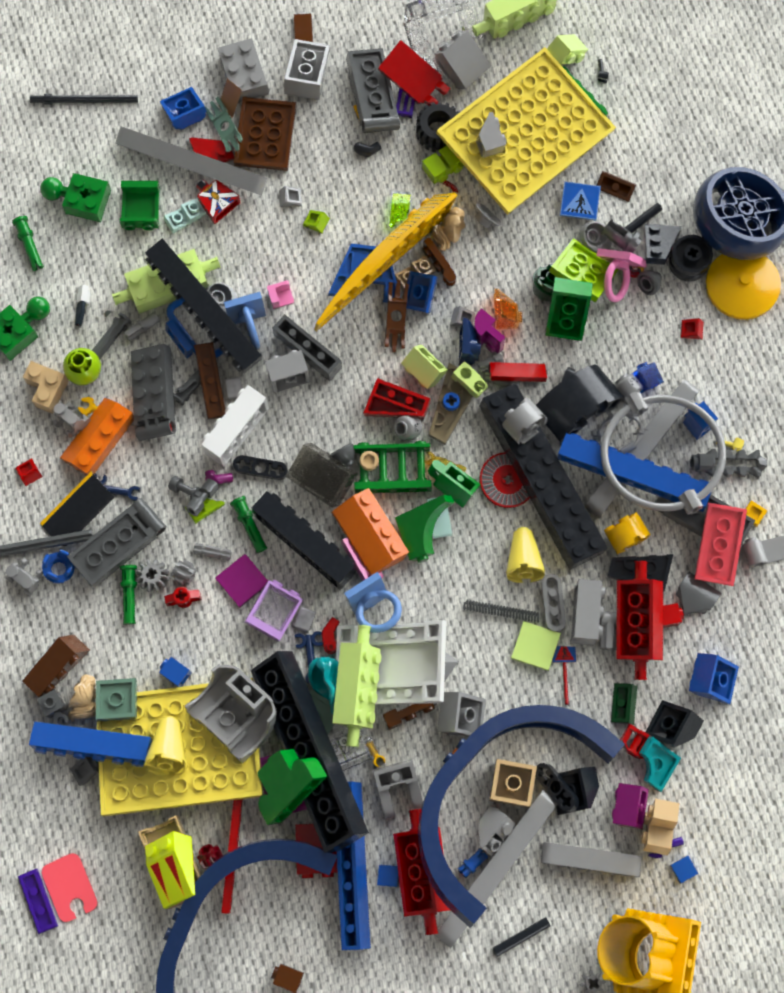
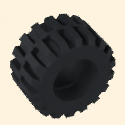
M432 102L430 106L426 105L424 110H420L416 120L417 139H420L421 146L425 144L426 150L432 148V152H436V149L440 150L446 146L429 126L434 122L447 123L459 112H456L454 106L449 107V103L444 105L442 102H438V104Z

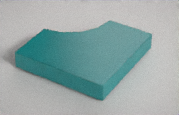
M649 736L639 752L646 763V775L643 781L657 791L662 792L681 757L654 737Z

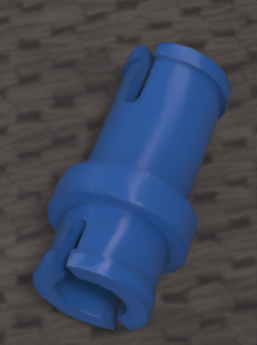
M479 848L468 860L465 859L462 862L463 864L457 869L463 874L464 878H467L471 873L474 874L476 872L475 869L488 859V856Z

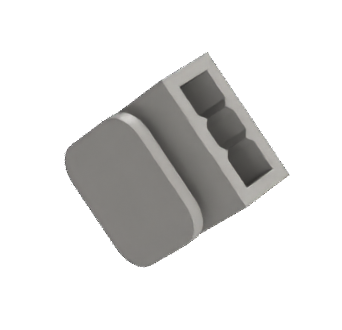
M458 30L451 35L452 39L449 42H444L438 47L439 50L434 55L436 63L445 76L451 79L458 89H466L488 70L491 65L468 30L461 32Z

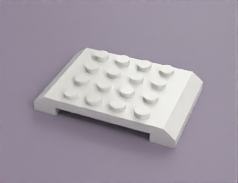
M434 620L425 621V623L396 624L385 632H370L369 644L372 647L381 649V662L379 663L378 671L379 682L377 683L376 691L377 702L375 705L444 702L446 621ZM337 626L336 660L338 662L341 642L357 643L358 626Z

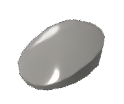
M589 222L580 228L579 237L582 244L597 253L598 249L609 250L612 242L607 236L601 234L605 226L600 222ZM593 234L596 237L595 241H592Z
M221 282L213 283L206 288L227 314L224 302L236 299L237 294L227 284ZM219 295L222 297L221 302H218Z

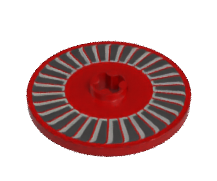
M505 452L493 455L485 462L480 471L479 483L481 484L480 487L483 494L491 503L503 508H515L523 505L530 499ZM508 475L513 482L506 484V480L503 478H506Z

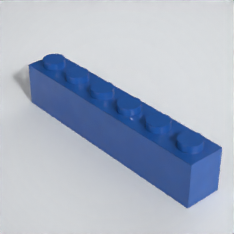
M34 721L29 746L34 749V752L46 754L48 751L54 752V755L61 757L70 754L77 759L92 757V760L104 762L107 759L112 760V763L123 765L124 762H129L132 766L143 767L153 739L147 736Z

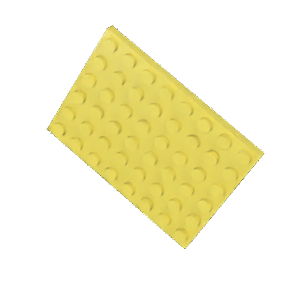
M544 47L436 131V134L508 215L611 134L616 127ZM493 112L494 116L499 120L501 134L505 135L507 143L503 152L482 158L476 140L488 114Z
M209 683L137 692V719L97 721V730L147 736L153 739L159 721L166 716H173L180 722L186 763L185 770L179 774H175V771H170L169 775H160L147 770V765L136 767L132 766L129 762H124L123 765L112 763V760L107 759L104 762H98L101 816L263 796V786L258 777V771L261 769L259 748L242 764L228 751V748L186 712L185 705L196 699Z

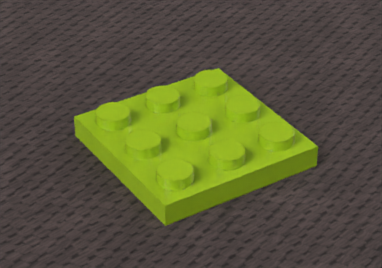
M573 238L552 265L549 272L557 278L593 283L591 300L596 303L604 291V278L610 262L596 256L595 252ZM619 269L614 270L612 279L614 278Z

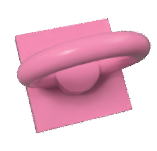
M598 249L596 255L610 262L604 278V290L607 298L611 302L621 301L629 288V266L646 268V260L631 252ZM615 269H620L623 272L622 285L619 292L614 295L612 291V276Z

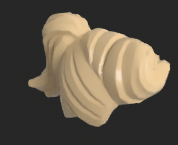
M453 207L449 214L443 217L442 224H437L432 229L431 235L435 242L441 246V251L449 249L451 246L450 242L456 243L460 238L461 230L466 226L464 222L465 213L461 208Z
M85 674L80 678V682L75 684V693L70 699L68 706L72 708L68 713L69 720L72 722L75 719H89L96 715V703L94 701L96 697V680L93 676Z

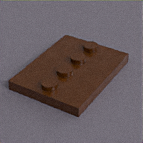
M242 98L238 132L242 135L243 141L241 143L238 141L240 150H235L234 166L288 171L296 102Z

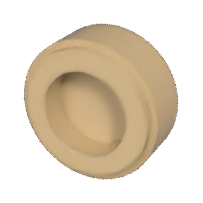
M373 451L364 452L360 456L361 467L366 471L375 470L379 465L378 455Z

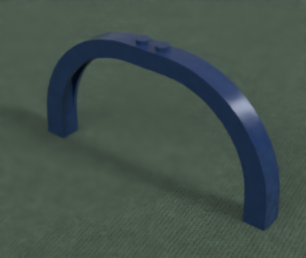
M530 705L510 709L494 716L479 726L467 740L463 738L456 746L458 750L454 754L450 752L443 760L445 764L435 776L422 803L418 823L419 852L425 873L436 894L469 928L474 925L487 907L457 880L443 855L439 840L438 820L441 803L447 789L488 743L503 734L524 728H546L565 733L585 744L609 764L625 743L597 721L574 710L551 705Z
M266 839L240 846L217 859L195 881V895L184 900L181 909L176 908L172 917V920L175 921L173 928L168 927L163 938L167 942L157 971L156 993H175L174 980L177 960L203 900L224 877L243 866L265 860L296 862L330 875L337 854L333 852L325 853L323 848L303 841Z

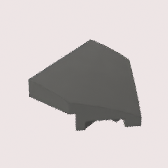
M690 571L679 585L676 595L679 597L684 616L690 613L705 614L713 608L722 593L704 581L695 580V575Z

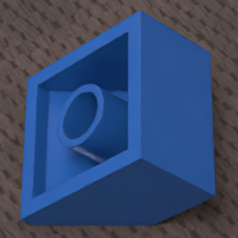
M697 653L689 691L701 697L730 704L739 666L719 655Z

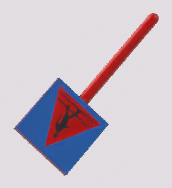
M557 646L553 663L563 662L565 705H568L566 662H576V647Z

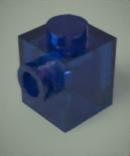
M644 362L636 366L638 370L632 373L643 385L641 393L664 383L655 362L651 364Z

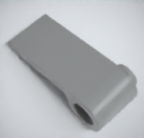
M784 535L764 541L753 537L745 540V544L742 545L749 568L784 559Z

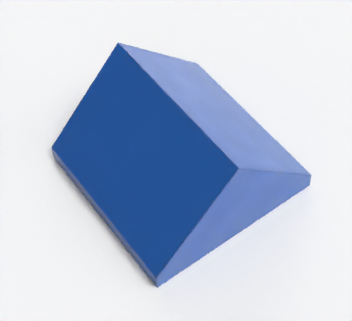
M410 271L407 281L409 289L406 308L430 313L438 277Z

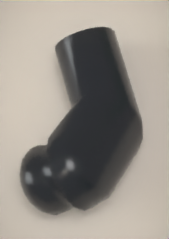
M360 142L354 145L355 152L364 157H370L382 149L379 142H375L370 146Z

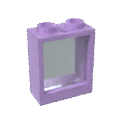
M273 579V581H267L244 623L270 638L280 641L303 599L300 598L299 593L292 589L287 591L282 588V583Z

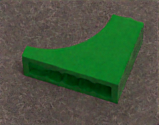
M441 495L395 517L403 543L409 551L408 557L410 561L425 562L429 559V556L434 554L432 545L433 529L441 513L447 507L454 504L452 496Z

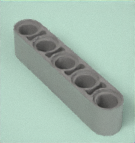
M543 842L541 863L640 877L642 856Z

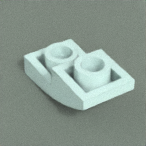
M196 198L182 204L180 209L164 215V220L172 233H175L203 217L206 211Z
M435 498L427 499V502H429V501H431V500H433V499H435ZM448 507L441 513L435 523L433 539L452 536Z

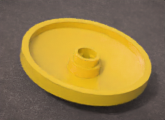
M721 254L713 261L706 276V291L712 304L723 314L735 319L746 320L762 316L773 307L780 294L781 281L775 265L766 256L755 260H739Z

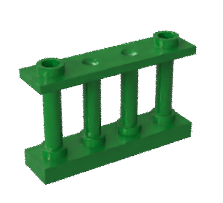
M416 441L411 444L369 445L367 442H361L358 445H354L355 454L360 453V456L366 451L379 453L378 481L370 482L368 471L364 470L360 465V480L354 482L355 494L368 488L372 493L431 492V480L425 478L424 452L430 451V443ZM398 452L399 478L397 481H389L387 479L386 453ZM405 452H417L418 478L416 480H408L406 478Z

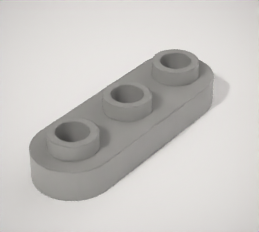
M548 574L541 582L545 624L547 629L560 632L566 624L561 580L555 574ZM551 581L555 586L550 588L547 583ZM550 601H555L557 606H550ZM552 620H558L559 625L553 626Z

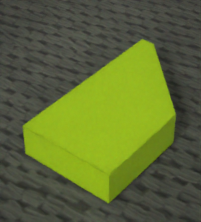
M206 498L203 502L205 507L198 516H193L190 513L189 515L196 524L225 505L224 501Z

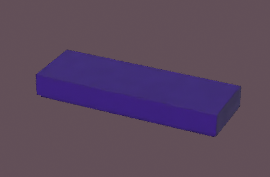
M38 868L18 876L38 934L58 927Z

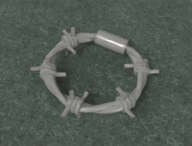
M606 412L608 418L601 424L600 428L597 429V435H593V437H598L600 443L602 441L604 428L606 424L614 417L616 413L613 414L611 412V414L609 415V413ZM631 412L625 416L630 419L629 423L632 420L638 423L637 433H633V435H637L635 442L633 441L618 450V452L623 454L636 449V445L642 439L644 432L649 430L644 429L637 416L633 417Z

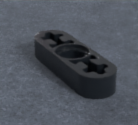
M244 455L237 456L233 461L235 471L240 474L274 480H283L288 475L287 466L283 462ZM241 460H244L245 464L251 465L250 461H253L252 471H249L250 468L248 466H243L240 469L237 463H241ZM259 463L266 466L265 471L262 473H258L255 470L256 465ZM269 464L272 465L271 468L277 470L278 467H282L284 473H280V475H277L275 471L270 470L271 474H268Z
M546 763L538 764L535 775L536 779L562 810L575 811L579 806L578 796L552 765ZM543 769H547V776H542L544 774ZM558 781L561 788L559 792L555 793L553 785ZM566 798L571 799V806H567L568 801L566 800Z

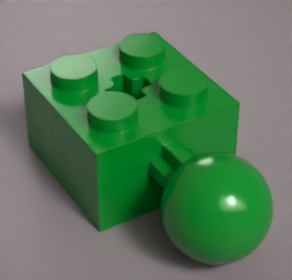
M73 173L68 187L63 186L59 179L48 177L42 181L40 192L45 199L50 201L64 197L62 207L66 214L101 223L111 188L108 181Z
M40 296L31 298L27 302L26 312L21 316L11 305H8L0 312V351L9 361L14 359L38 338V335L29 323L33 320H43L49 315L50 304L45 298Z

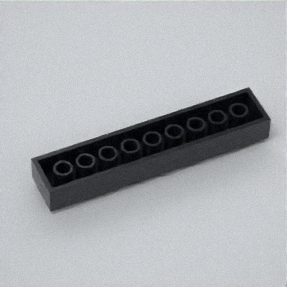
M515 383L482 398L479 407L510 460L567 567L571 570L603 554L608 547L541 427H538L537 430L539 432L532 439L523 444L521 442L518 444L503 428L502 424L506 420L504 416L506 412L511 408L515 410L524 400L521 391Z
M277 651L250 671L255 683L273 700L276 709L274 730L282 749H294L299 759L316 758L324 769L327 777L304 800V803L324 852L341 851L369 832L293 651Z

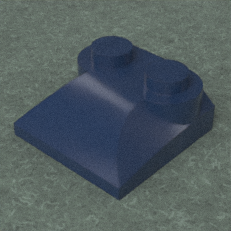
M463 318L460 328L459 366L464 361L469 365L474 364L475 361H478L481 352V343H478L475 329L467 318Z

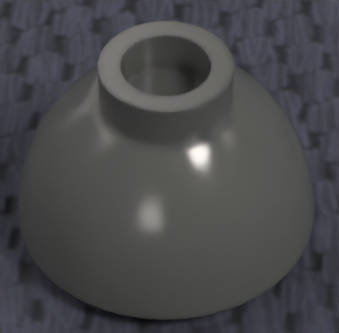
M646 270L638 274L637 284L643 293L654 295L659 291L662 280L659 272Z
M352 443L330 454V458L335 463L343 465L344 468L355 463L353 460L355 450Z

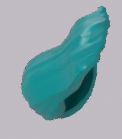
M324 656L314 659L309 664L308 680L316 693L329 700L330 711L333 714L339 662L334 658Z

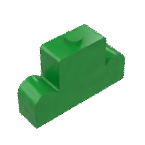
M294 749L280 750L268 758V762L258 771V777L268 793L261 796L258 802L259 810L266 824L282 823L327 777L316 758L299 759Z

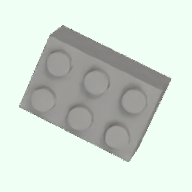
M252 38L218 48L226 79L228 78L242 90L238 103L242 102L243 97L257 98L269 94L268 85Z
M578 579L575 585L571 644L594 646L602 637L603 626H599V622H601V618L604 615V607L601 606L602 599L605 598V587H602V581Z

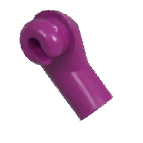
M207 470L205 472V480L209 478L217 482V484L233 482L232 473L215 475L214 470Z

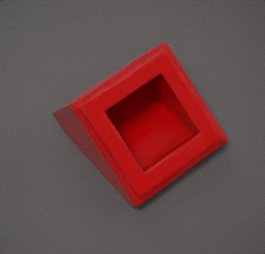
M700 318L682 320L681 338L703 340L704 322Z
M32 458L16 467L25 486L43 477Z

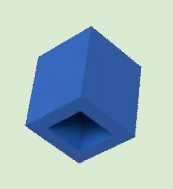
M170 657L169 660L165 659L160 665L161 670L159 673L177 687H182L192 674L188 668L173 657Z

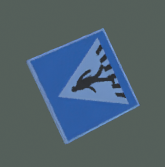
M564 181L560 216L596 221L601 186Z

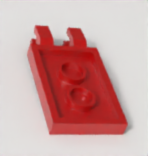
M402 40L397 43L378 67L381 73L417 104L425 103L428 106L432 102L438 104V101L431 96L434 89L443 96L451 89L442 82V75Z

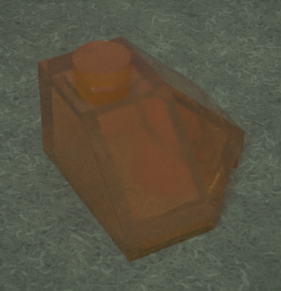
M494 288L496 329L518 328L519 323L522 322V311H518V304L500 289Z

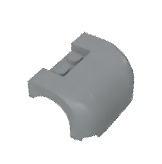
M218 664L211 670L212 678L208 686L196 699L187 703L185 709L189 715L207 728L243 764L270 735L276 722V709L270 696L234 665Z

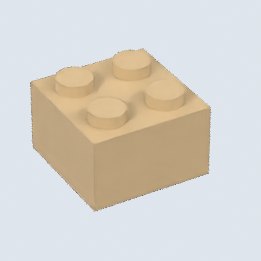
M497 759L489 801L530 808L537 766Z

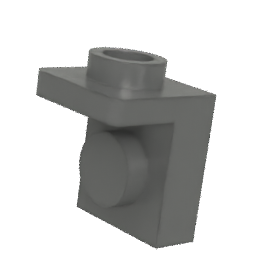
M92 757L80 759L70 769L79 786L85 785L99 773V763L92 760Z

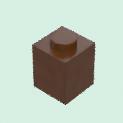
M281 963L279 967L275 966L271 978L274 979V985L297 993L304 972Z

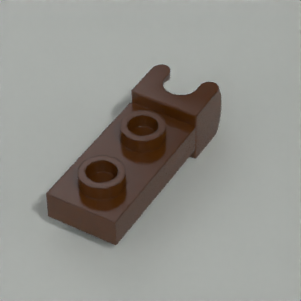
M437 703L413 704L398 712L395 708L384 713L383 718L387 723L388 729L391 730L402 725V720L404 719L408 722L417 718L416 714L421 711L425 714L434 710V706Z

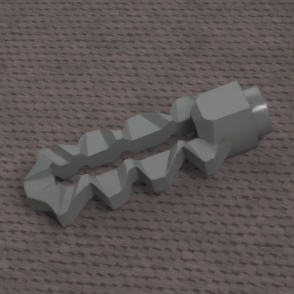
M711 449L706 454L698 453L697 455H692L690 459L691 470L706 472L713 477L717 467L715 466V460H718L716 449ZM726 449V460H756V467L725 466L723 475L726 477L732 476L734 472L740 477H745L747 472L755 477H760L761 472L767 467V459L760 455V450H756L747 456L744 449L739 450L736 455H733L732 450Z

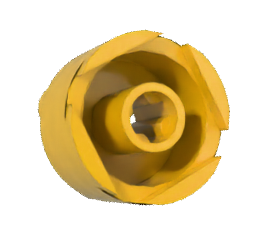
M637 512L621 518L615 526L613 524L604 529L605 535L617 555L625 552V548L628 549L634 545L636 546L651 536Z

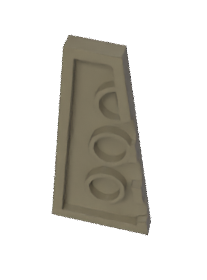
M451 363L447 367L448 371L444 378L429 432V437L446 445L473 398L458 381L455 382L451 378L453 372L458 368ZM450 392L456 393L460 398L459 407L454 411L446 410L443 406V398ZM452 397L449 398V401H446V403H450V406L457 402Z

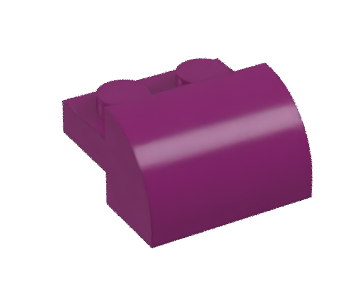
M481 308L476 314L474 321L477 341L481 343V346L485 343V347L490 352L498 354L504 348L505 336L495 329L496 320Z

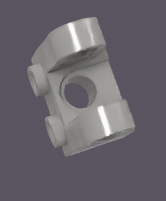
M411 759L373 770L386 819L395 816L388 789L397 784H408L414 809H421L423 799Z

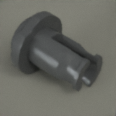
M613 219L608 222L605 229L601 232L602 235L607 236L611 242L625 252L633 253L642 241L639 238L640 232L636 231L632 234L623 226L613 222Z

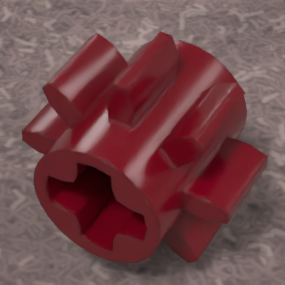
M207 844L199 850L197 859L203 869L209 867L223 856L218 845L213 847L211 844Z

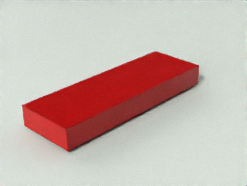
M489 363L491 381L546 382L547 380L545 364Z

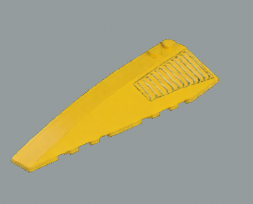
M457 194L434 195L430 199L426 198L420 204L421 207L418 210L413 209L408 214V218L388 235L347 279L316 322L314 330L317 332L429 234L435 225L440 224L443 217L449 213Z

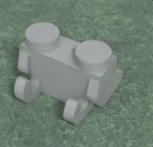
M70 402L66 405L58 403L53 411L55 416H60V420H54L53 424L56 427H60L64 421L68 423L73 430L71 432L67 430L66 435L72 438L79 430L82 431L91 420L84 414L81 418L74 414L71 410L75 406Z
M23 558L20 566L15 562L7 567L5 579L11 583L14 580L25 588L23 592L30 597L39 586V579L43 575V571L39 569L36 571L37 575L35 577L24 569L28 564V560Z

